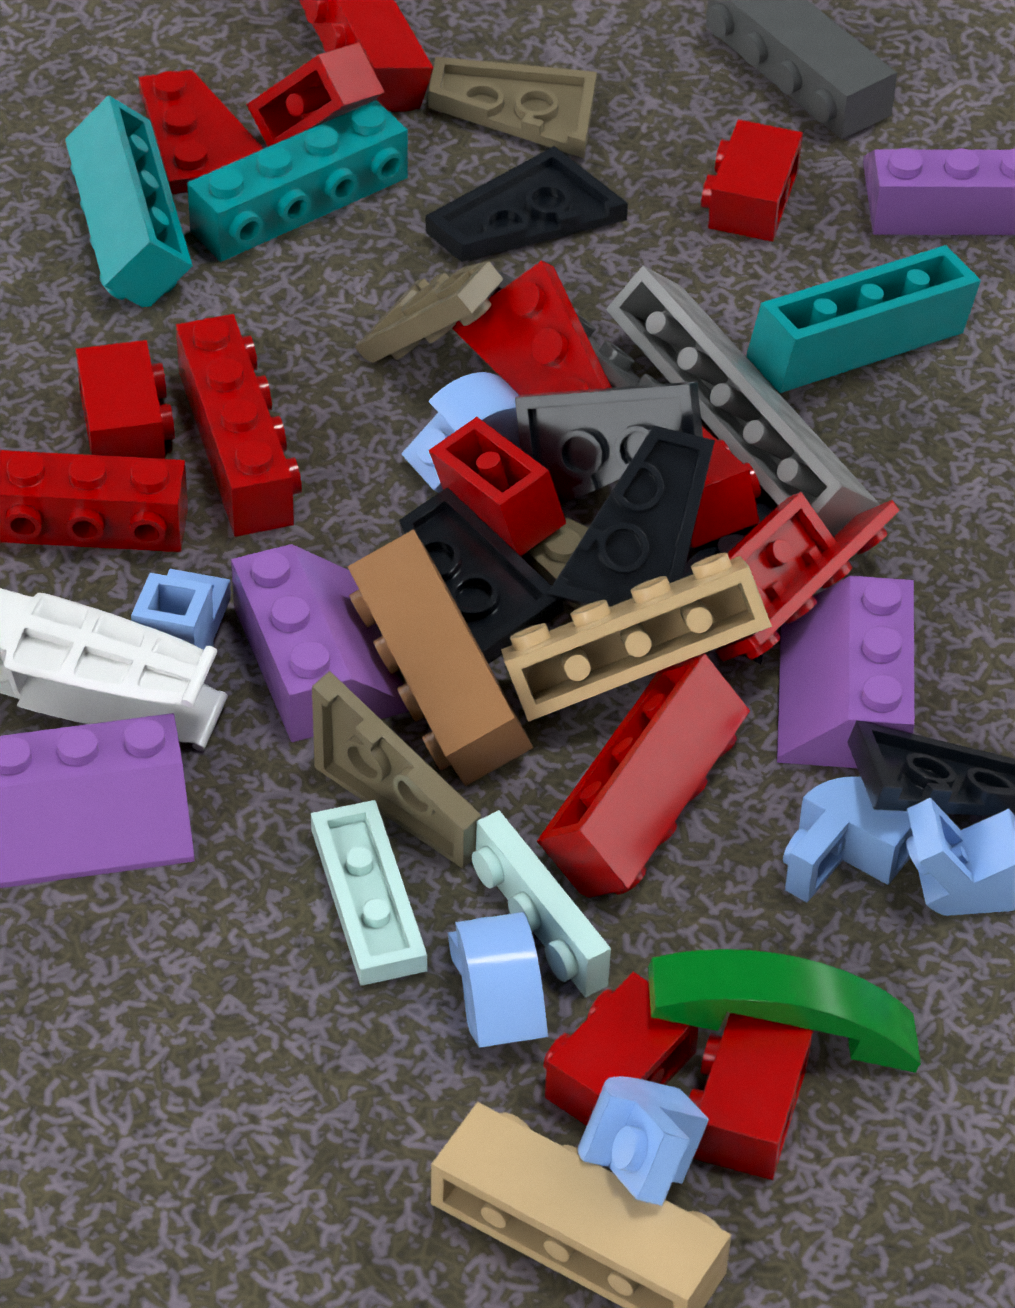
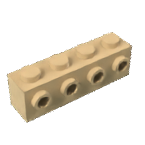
M719 553L694 563L691 566L693 575L669 584L667 576L657 577L630 590L633 596L632 599L611 607L608 606L606 600L596 601L571 612L570 615L573 622L550 631L546 623H542L510 637L512 646L501 649L528 722L772 627L747 563L741 556L730 560L727 553Z
M477 1102L431 1164V1204L623 1308H704L726 1275L731 1234L722 1230L713 1219L697 1211L688 1212L664 1200L663 1205L637 1200L613 1172L597 1164L584 1162L578 1154V1148L571 1145L561 1146L532 1131L523 1120L513 1114L498 1113Z

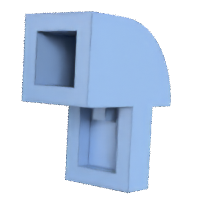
M472 373L452 381L428 401L438 413L401 453L402 456L437 493L441 492L443 488L429 450L475 417L480 418L520 448L515 397L520 395L504 379L493 373Z
M169 569L167 576L149 573L131 614V621L185 640L203 650L206 646L214 647L215 635L231 599L230 579Z
M861 777L836 778L814 787L803 797L799 830L789 841L783 855V863L788 865L785 891L808 903L842 861L889 885L911 858L906 843L907 838L913 836L908 812L874 810Z
M932 798L907 808L913 833L912 837L907 838V848L919 872L925 903L930 909L945 916L1015 910V815L1009 809L960 830Z
M524 912L455 922L456 931L448 932L450 954L454 965L462 976L469 1032L478 1047L548 1037L540 968L532 932Z
M611 1077L603 1085L578 1146V1154L584 1162L609 1167L637 1200L663 1205L671 1183H683L709 1118L679 1088L632 1077Z

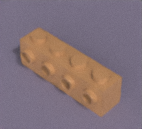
M414 529L347 566L359 588L349 594V597L367 628L377 623L382 636L373 641L374 646L391 674L401 670L407 683L398 687L397 690L415 722L424 717L426 718L432 731L422 736V739L440 770L451 765L464 785L467 786L534 748L434 561Z

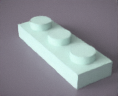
M376 800L311 813V830L360 986L426 972L427 953Z
M500 810L476 821V851L472 853V862L481 882L487 888L497 886L508 899L510 914L524 912L531 932H534L545 946L547 961L558 979L563 982L571 979L585 998L607 987L611 955L609 945Z

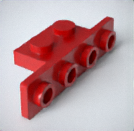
M802 492L786 498L727 553L730 560L741 556L749 566L772 627L718 647L715 652L720 659L726 661L744 653L749 659H754L772 648L781 638L776 630L784 622L789 624L809 612L817 604L813 594L818 589L830 587L845 577L853 568L848 561L851 557L870 550L887 536L888 532L883 526L900 511L894 501L890 500L856 515L834 537Z

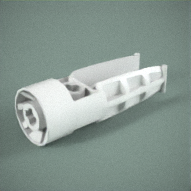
M0 588V693L20 699L17 706L83 724L174 713L179 742L193 743L194 749L199 751L205 750L228 698L225 692L217 691L204 684L218 652L216 648L206 646L203 650L185 640L157 629L46 593H37L34 597Z

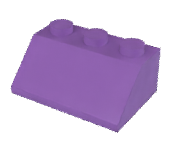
M901 148L897 150H873L863 157L873 235H1015V149L968 150L959 148L954 150H912Z
M293 544L231 559L234 608L291 743L313 737L312 685L329 671L380 719L409 712L397 690L398 687L404 685L399 672L397 671L393 674L389 672L374 646L373 641L382 636L377 624L375 623L367 628L349 597V594L359 589L349 570Z
M849 576L815 595L814 598L817 600V604L805 615L789 624L784 622L781 625L777 763L857 768L847 743L856 720L913 734L915 725L914 580Z
M174 713L0 736V888L195 861L183 763Z

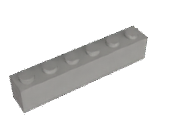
M643 265L606 308L611 317L670 383L697 381L702 420L719 439L726 442L730 451L742 463L748 462L752 466L760 485L778 505L786 498L802 492L833 537L856 515L880 505L682 286Z

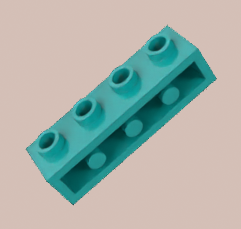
M108 95L65 138L71 160L70 168L76 179L81 198L80 206L85 213L91 236L90 243L96 254L102 285L112 296L119 300L126 298L140 307H149L164 293L171 291L178 280L193 265L151 121Z
M374 100L187 182L190 231L222 262L408 178V129L377 100Z
M947 245L771 299L760 304L746 357L779 393H783L962 334L981 280Z

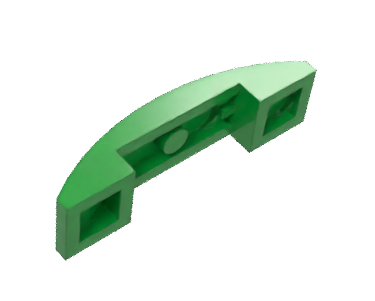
M738 949L678 952L652 957L649 963L651 1017L718 1031L727 1012L848 1037L850 1059L914 1073H916L921 1064L913 1012L885 990L847 971L801 957L774 952Z

